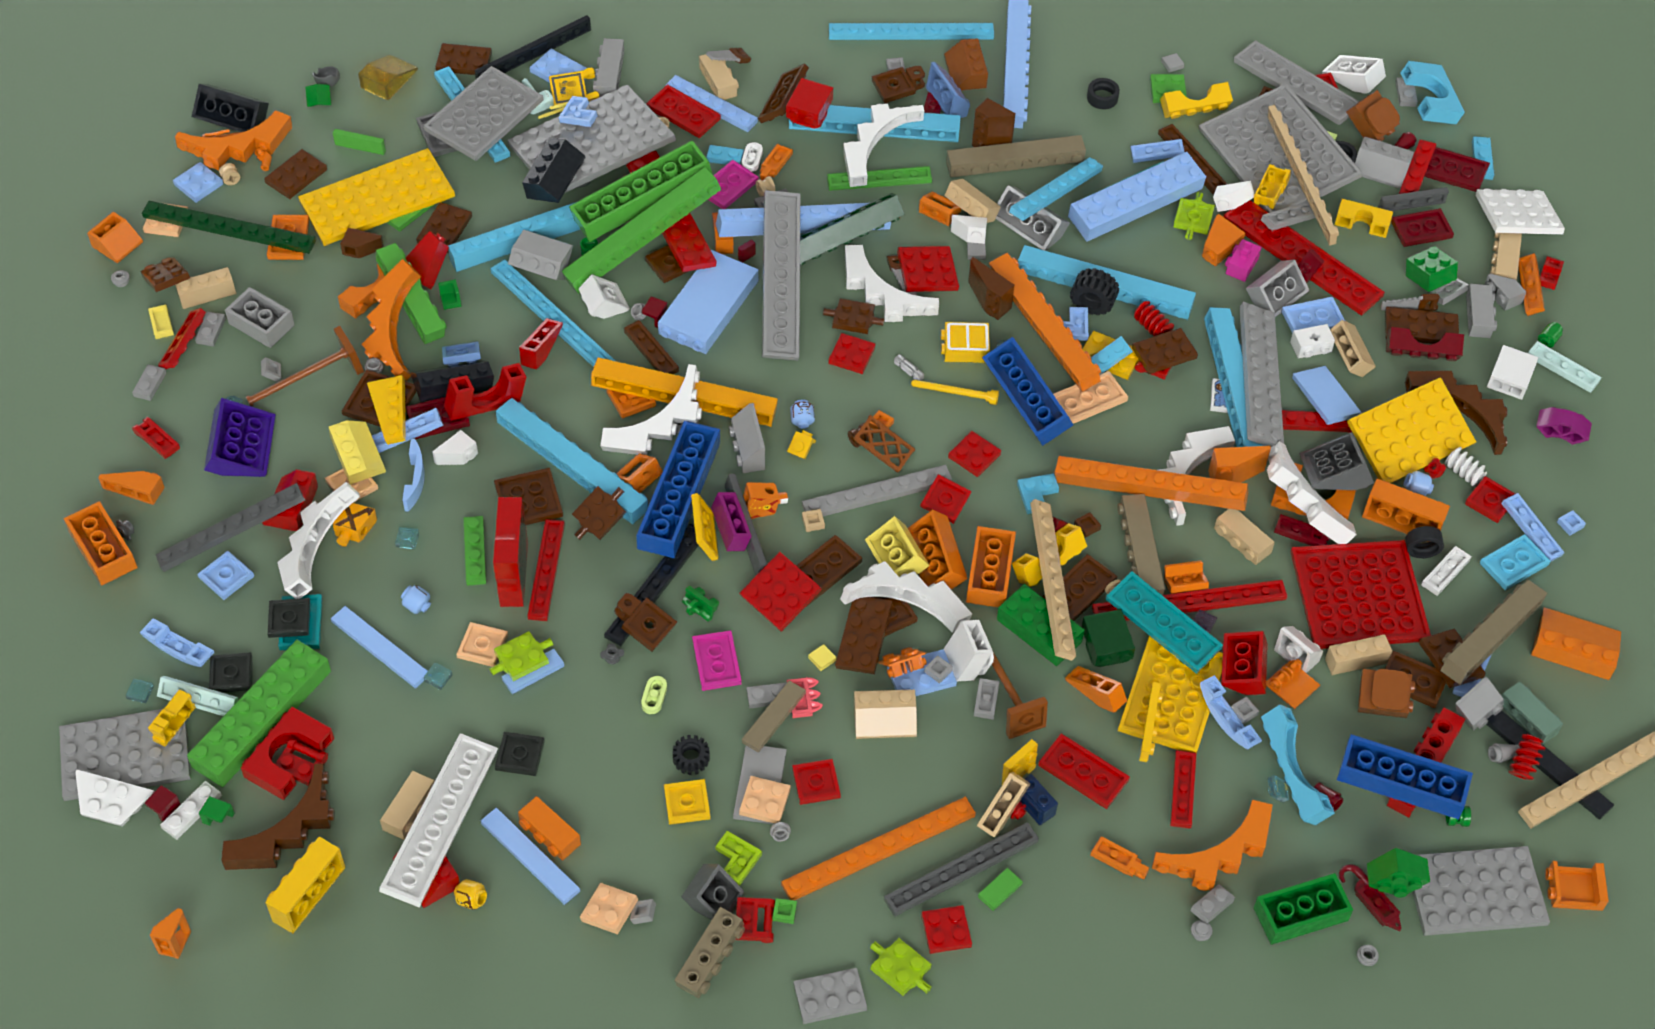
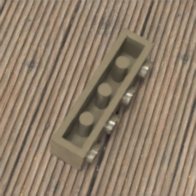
M722 907L719 908L674 981L677 987L698 999L702 994L705 995L711 985L710 980L713 975L717 976L722 968L721 962L725 957H729L733 950L732 945L736 938L740 939L744 933V923L740 917Z

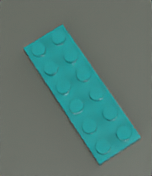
M1133 571L1106 596L1105 600L1116 609H1122L1123 614L1196 674L1223 647L1222 643Z

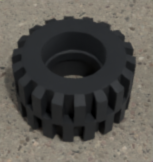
M1088 268L1078 273L1070 291V298L1072 303L1076 304V307H1088L1089 314L1104 315L1113 308L1119 293V284L1115 282L1116 279L1111 277V274L1105 273L1101 269L1093 268L1091 270Z

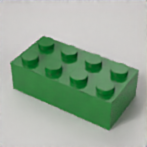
M1023 584L999 606L997 621L1057 667L1065 658L1055 656L1046 600L1026 584ZM1070 619L1076 649L1083 641L1085 630Z
M1335 873L1258 896L1254 905L1256 915L1271 945L1347 922L1353 912V908Z

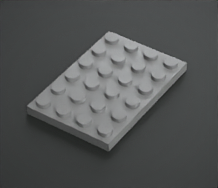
M491 66L423 127L424 131L477 161L544 99L543 95Z
M162 709L59 726L63 800L79 799L76 770L143 788L190 780L186 721L166 747L154 742L152 739L153 734L148 729Z
M1528 846L1418 855L1428 859L1430 875L1429 883L1418 890L1412 891L1424 936L1548 926L1550 923Z

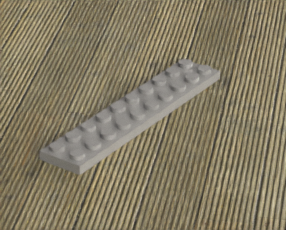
M765 190L762 358L798 361L800 325V194Z
M1242 302L1240 305L1247 440L1270 447L1276 445L1279 441L1284 444L1275 313L1253 304Z

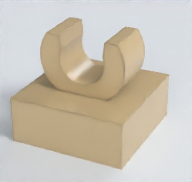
M821 509L802 512L806 532L825 529Z

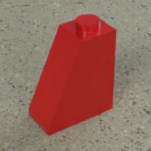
M431 231L424 236L405 258L421 276L419 278L421 284L430 290L435 284L449 246L444 242L446 239L441 234H434Z

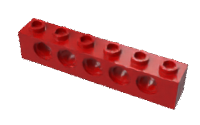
M1443 708L1440 714L1436 712L1431 721L1433 724L1432 728H1426L1422 736L1424 738L1423 743L1418 742L1413 752L1418 756L1442 763L1466 719L1446 708ZM1390 798L1387 804L1389 808L1408 818L1416 807Z

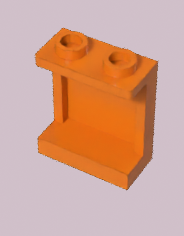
M1552 861L1549 868H1546L1545 876L1546 880H1549L1548 899H1551L1552 907L1604 910L1609 902L1604 863H1595L1591 869L1558 866L1557 861Z

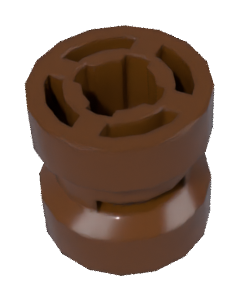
M864 423L860 424L857 429L848 431V438L856 448L861 445L853 438ZM867 434L860 435L862 440L869 441Z

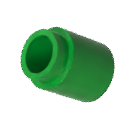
M1557 322L1547 324L1539 334L1538 341L1552 348L1563 334L1562 326Z

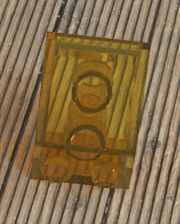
M388 55L368 63L358 73L360 87L389 100L418 70V67Z

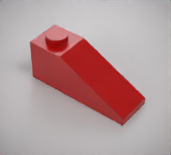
M546 318L519 347L522 366L537 370L544 363L563 326V322Z

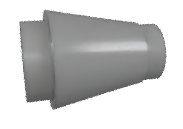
M1494 743L1488 748V756L1492 762L1501 763L1513 759L1514 756H1518L1516 750L1520 747L1512 744Z

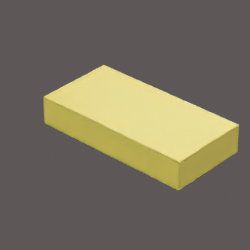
M167 305L148 308L155 339L174 335Z

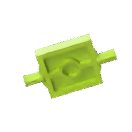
M1197 192L1195 199L1191 200L1180 198L1173 227L1187 230L1186 239L1189 236V240H1191L1193 232L1208 235L1215 205L1203 202V193Z
M528 631L494 648L499 664L489 668L493 676L504 671L509 674L514 682L549 664L543 650L553 646L551 638H548L539 643Z
M898 938L887 948H883L877 941L871 945L870 949L875 951L879 958L871 965L870 970L898 993L904 996L910 989L916 986L926 994L931 990L932 986L923 980V976L931 969L932 964L904 941Z

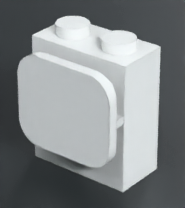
M1503 345L1487 387L1522 400L1539 357Z
M980 620L961 621L944 648L948 661L953 666L956 681L975 680L977 675H984L993 663L994 654Z

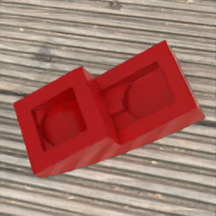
M1546 257L1540 275L1542 287L1555 290L1564 261Z

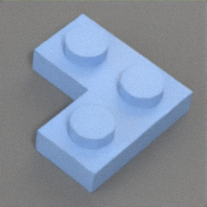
M572 96L558 118L560 123L591 127L597 118V112L586 109L589 104L588 98Z
M1070 307L1069 321H1063L1064 327H1069L1075 340L1087 341L1089 337L1088 307Z

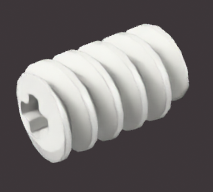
M1458 447L1447 457L1445 464H1447L1448 468H1453L1454 473H1459L1461 478L1465 477V481L1471 482V486L1475 487L1487 474V472H1484L1485 465L1478 467L1480 461L1477 460L1472 463L1474 457L1466 458L1468 452L1465 451L1461 454L1462 447Z

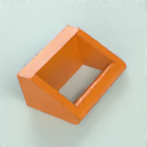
M935 192L924 195L919 203V213L947 226H950L952 223V215H958L962 211L951 200ZM933 199L936 200V201H938V202H940V203H942V204H944V205H946V206H943V205H941V204H939V203L933 201Z
M639 453L616 474L622 481L629 483L634 490L641 493L663 471L656 458ZM640 462L642 463V465L636 471H634L629 477H625V475L628 472H630L636 465H638Z
M180 908L174 910L153 927L150 937L158 954L179 959L191 933L183 910Z

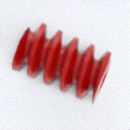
M1150 301L1141 303L1135 311V320L1139 321L1153 337L1172 331L1174 328V324L1169 323V319H1164V314H1160L1158 309L1155 310V306L1150 305Z
M1523 734L1521 738L1524 741L1519 742L1520 748L1516 750L1518 756L1513 757L1515 763L1510 765L1512 771L1508 772L1524 780H1533L1534 778L1529 773H1536L1537 770L1532 765H1539L1540 763L1535 758H1542L1543 756L1538 750L1545 751L1546 748L1541 745L1543 743L1541 739Z

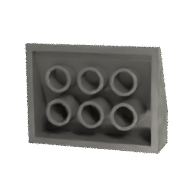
M1353 432L1299 453L1313 489L1358 490L1367 488L1370 484L1374 483Z

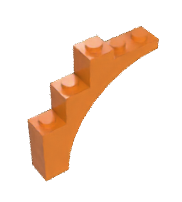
M275 110L268 119L248 131L225 137H199L178 132L175 135L177 148L203 158L204 165L219 171L221 166L230 157L246 163L257 148H262L263 151H267L272 155L292 129L291 116Z
M402 259L371 289L376 294L374 298L380 304L367 316L371 321L369 325L375 331L362 343V346L366 349L364 353L369 358H377L386 366L390 365L393 368L391 372L395 376L402 375L407 381L411 375L399 353L397 323L406 296L421 276L408 262Z
M1252 800L1245 820L1231 837L1219 845L1201 852L1191 854L1156 852L1152 869L1160 873L1175 874L1181 878H1192L1193 887H1197L1202 891H1211L1214 888L1218 870H1222L1227 874L1238 873L1243 853L1251 857H1262L1266 846L1273 804Z

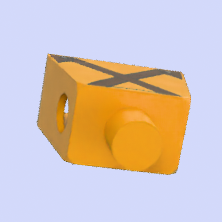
M355 503L349 505L333 522L335 535L338 536L336 542L344 547L348 545L350 540L361 542L377 521L375 509Z

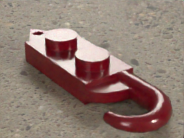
M1353 864L1344 865L1339 870L1341 882L1345 883V872H1353L1359 879L1354 888L1355 895L1382 927L1388 926L1400 932L1402 929L1399 918L1401 912L1383 892L1369 887L1368 876L1361 868Z

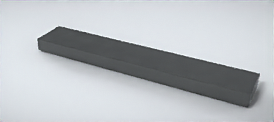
M728 474L725 489L726 492H736L752 536L746 549L755 575H757L767 565L737 477L735 474Z

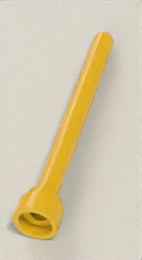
M920 380L911 381V385L917 388L985 399L986 402L992 405H997L998 390L991 389V391L983 392Z

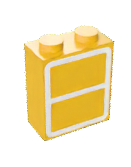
M945 322V329H941V340H944V343H941V354H944L945 362L985 363L982 357L990 352L989 323Z

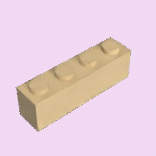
M1495 233L1494 238H1497V241H1494L1493 251L1495 253H1493L1491 264H1494V266L1491 267L1490 274L1516 280L1522 233Z

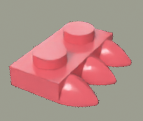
M808 677L790 679L791 682L806 690L804 697L792 710V718L812 716L814 712L822 708L823 704L812 701L821 694L819 691L811 689L819 683L818 680Z

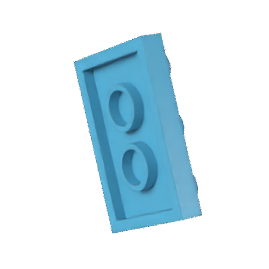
M1524 534L1482 558L1480 564L1506 591L1547 567L1551 561Z

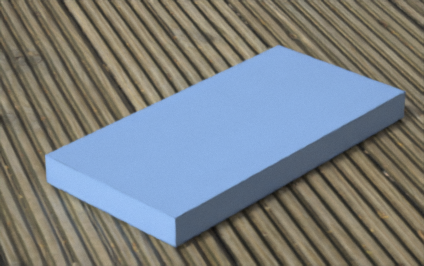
M1326 366L1293 373L1292 379L1327 425L1346 421L1361 414L1359 408Z

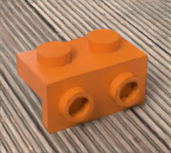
M1201 560L1164 566V583L1171 594L1209 588V581L1203 573V562Z

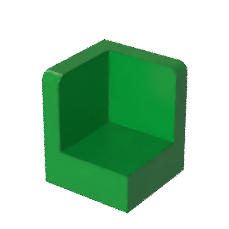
M314 84L305 87L307 107L331 105L329 85Z
M456 279L439 282L438 287L443 309L462 307Z
M211 796L208 797L199 811L202 823L209 826L212 821L222 823L226 815L233 817L235 814L231 804Z

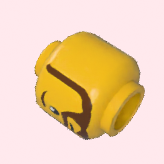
M470 879L460 882L454 890L456 903L471 910H476L483 906L487 899L485 886Z

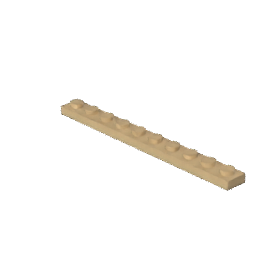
M1275 105L1268 106L1267 118L1329 246L1336 244L1337 236H1339L1338 228L1333 225L1332 216L1326 211L1325 201L1321 200L1319 189L1317 186H1314L1313 177L1307 172V165L1301 159L1300 150L1295 147L1293 136H1290L1288 133L1287 124L1282 121L1281 112L1277 110Z
M1034 499L1030 505L1055 656L1072 661L1076 657L1051 505Z
M1655 731L1524 806L1518 813L1530 829L1594 791L1655 757Z

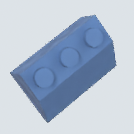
M931 62L926 89L938 101L944 114L960 115L961 118L967 117L970 108L969 100L965 98L961 89L957 87L947 71L937 63Z

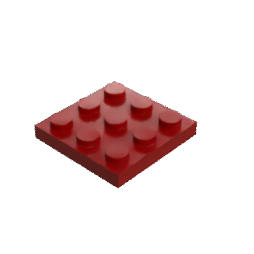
M950 246L898 247L897 254L906 292L958 291L959 283Z
M779 552L739 594L782 632L822 589L793 562Z

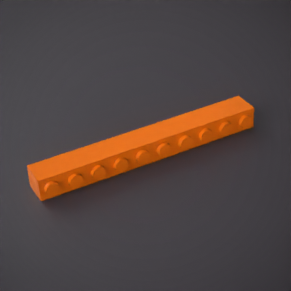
M1005 253L989 262L990 269L1015 285L1013 302L1078 388L1083 392L1101 382L1099 366L1096 363H1092L1089 353L1082 350L1081 343L1078 339L1075 340L1069 327H1064L1062 318L1054 314L1055 311L1052 305L1045 302L1046 300L1042 292H1037L1036 285L1032 280L1029 281L1027 279L1028 276L1025 270L1019 268L1017 260L1014 257L1011 258L1008 253Z
M1064 456L1058 457L1055 469L1057 483L1135 495L1145 494L1148 497L1245 511L1248 499L1247 483Z

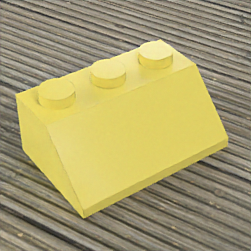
M346 420L329 426L330 438L350 485L386 472L366 422Z
M895 516L865 539L877 562L880 564L885 561L899 577L902 574H908L913 571L918 575L930 566L906 525Z

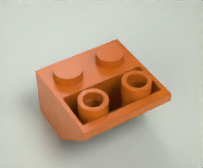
M112 212L87 233L91 246L116 263H119L143 243L142 238L128 221L115 212Z

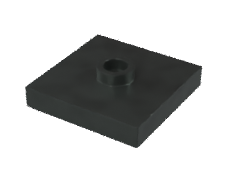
M310 598L269 601L268 638L309 636Z
M251 652L212 655L210 657L209 689L224 693L248 691L251 688Z
M504 732L495 770L536 776L545 741L544 737Z

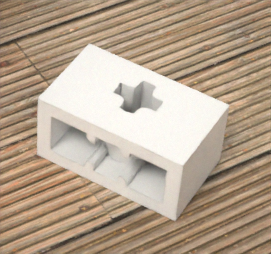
M1328 324L1294 330L1290 343L1297 358L1332 352L1335 339Z

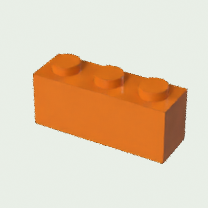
M537 796L518 811L520 826L525 831L529 830L533 833V837L538 843H544L552 856H558L563 861L581 845L580 835Z

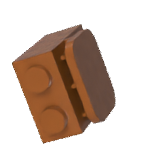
M1378 90L1369 94L1346 111L1363 138L1368 137L1382 141L1385 139L1383 137L1385 134L1389 136L1396 131L1394 128L1400 124V116L1389 99L1383 98Z
M1363 669L1361 673L1358 712L1407 718L1409 712L1412 713L1414 703V701L1410 700V694L1415 691V681H1412V674L1389 669Z

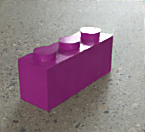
M718 492L711 509L726 551H745L752 536L736 492Z

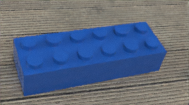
M1013 337L982 357L1042 446L1073 426L1067 413Z
M1351 734L1345 748L1337 781L1459 819L1465 807L1473 773Z

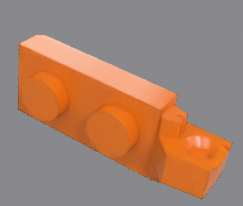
M777 144L761 164L760 180H765L768 176L773 178L777 176L792 156L793 150Z
M1104 837L1099 838L1090 856L1131 877L1135 875L1144 880L1149 871V867L1141 863L1142 860L1138 858V855Z

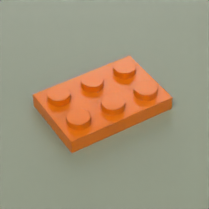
M273 215L271 227L307 235L309 215ZM268 245V260H304L305 253Z

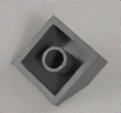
M703 864L681 897L694 911L712 920L720 907L731 912L737 904V897H741L744 891L719 864Z

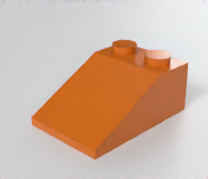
M1271 447L1214 448L1208 470L1209 477L1233 482H1244L1265 471Z

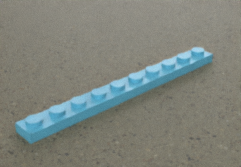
M829 23V40L994 39L993 23Z
M505 259L491 268V273L543 321L548 318L563 322L558 335L590 365L594 367L598 357L615 361L514 267L509 265Z

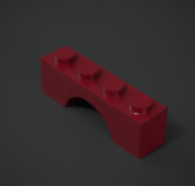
M1391 327L1387 333L1386 352H1391V355L1394 356L1409 354L1413 358L1428 356V359L1435 360L1440 357L1446 358L1447 361H1457V359L1463 356L1464 334L1446 332L1438 343L1425 345L1414 339L1410 329Z

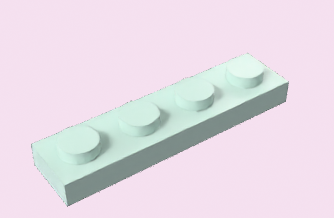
M1538 341L1528 352V354L1539 357L1537 363L1590 393L1602 378Z
M167 676L160 677L157 697L171 700L180 689L192 696L191 701L197 709L224 716L238 702V697Z

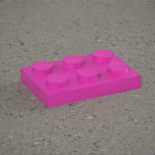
M732 160L713 175L717 179L721 190L708 200L721 209H726L754 186L759 177Z
M731 630L692 636L702 691L742 685Z

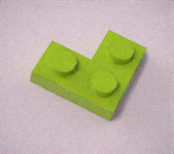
M726 831L715 846L716 851L731 859L724 870L739 886L762 856L760 849L729 831Z

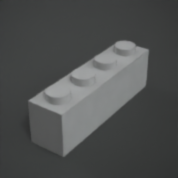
M604 38L603 45H600L599 54L601 57H598L597 67L599 69L595 71V79L597 81L593 82V91H597L599 97L619 89L625 52L623 39Z

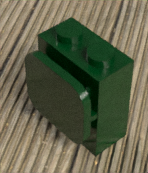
M1122 609L1083 616L1081 627L1085 630L1086 649L1094 666L1104 667L1133 659L1135 646Z

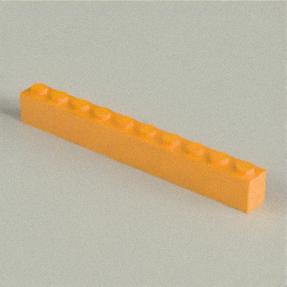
M598 357L592 371L591 386L670 403L679 392L685 377ZM703 381L695 384L697 399L696 401L693 400V402H698L702 411L732 418L748 404L754 403L759 424L772 427L778 398Z

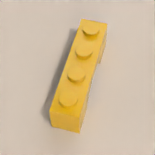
M1228 82L1211 85L1207 91V97L1201 100L1189 99L1179 90L1164 93L1160 101L1165 118L1171 117V119H1175L1186 114L1187 116H1192L1197 112L1208 113L1214 109L1225 110L1232 103L1233 98Z
M1068 523L1055 532L1061 566L1066 564L1073 556L1080 554L1087 547L1081 527ZM1026 553L1012 563L1019 583L1031 587L1042 579L1038 557Z

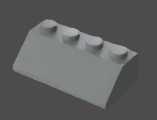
M1008 185L997 203L1001 208L995 219L1041 250L1047 251L1061 239L1070 222L1047 207H1044L1024 221L1020 220L1009 212L1010 207L1028 195L1017 187Z

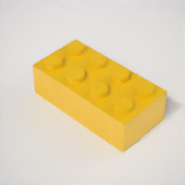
M318 837L315 842L308 846L304 856L295 862L291 872L282 878L278 888L267 897L265 903L272 922L292 934L297 930L344 871L345 864L340 848L321 837Z

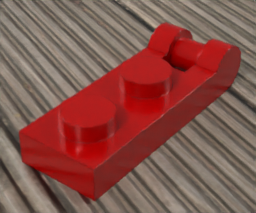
M149 417L143 419L141 424H136L132 427L133 432L138 437L140 436L164 459H167L180 449L179 443Z

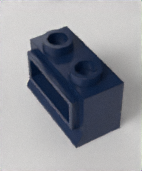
M1030 774L1024 778L1031 784L1020 802L1023 805L1026 804L1025 810L1040 826L1056 815L1058 803L1040 782Z

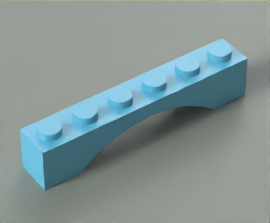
M1278 705L1261 716L1264 723L1263 728L1269 735L1270 745L1278 757L1277 762L1284 771V779L1291 788L1294 802L1298 805L1300 810L1299 816L1304 822L1317 825L1335 814L1328 796L1311 786L1302 774L1295 749L1298 724L1290 708Z

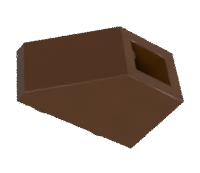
M352 228L347 229L340 243L343 255L359 259L375 253L376 250L384 247L382 235Z

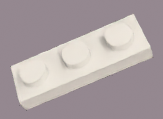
M1455 546L1423 580L1421 585L1438 596L1467 565L1471 556Z
M204 781L160 824L161 828L177 840L200 818L199 811L208 797L211 796L219 799L222 796L221 792L207 781Z

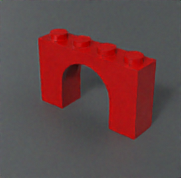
M520 363L503 366L496 385L480 394H474V388L467 375L449 379L444 408L452 421L497 410L511 398L520 402L527 377Z
M291 707L288 712L282 715L279 723L269 730L267 737L256 746L255 751L249 758L243 761L241 767L245 779L282 800H285L294 789L296 782L293 774L272 762L275 752L281 746L287 744L290 738H295L299 743H303L318 752L325 751L334 740L330 727L294 707Z

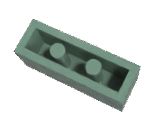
M1520 681L1502 694L1504 699L1503 709L1529 734L1543 741L1542 745L1559 733L1563 725L1559 717L1553 714Z

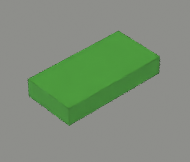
M1006 868L978 894V898L994 911L1022 885L1023 881L1010 869Z

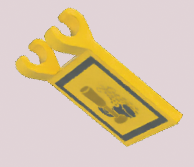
M594 68L549 76L554 105L569 102L572 96L588 98L589 102L599 98L597 91L586 94L584 78H595Z

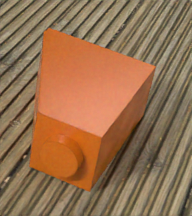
M1220 214L1216 215L1205 242L1202 257L1207 262L1217 266L1232 254L1235 245H1239L1242 239L1244 240L1245 232Z

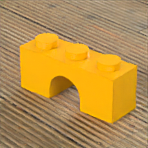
M1342 199L1334 225L1352 229V225L1355 222L1362 221L1369 225V234L1386 238L1393 211Z

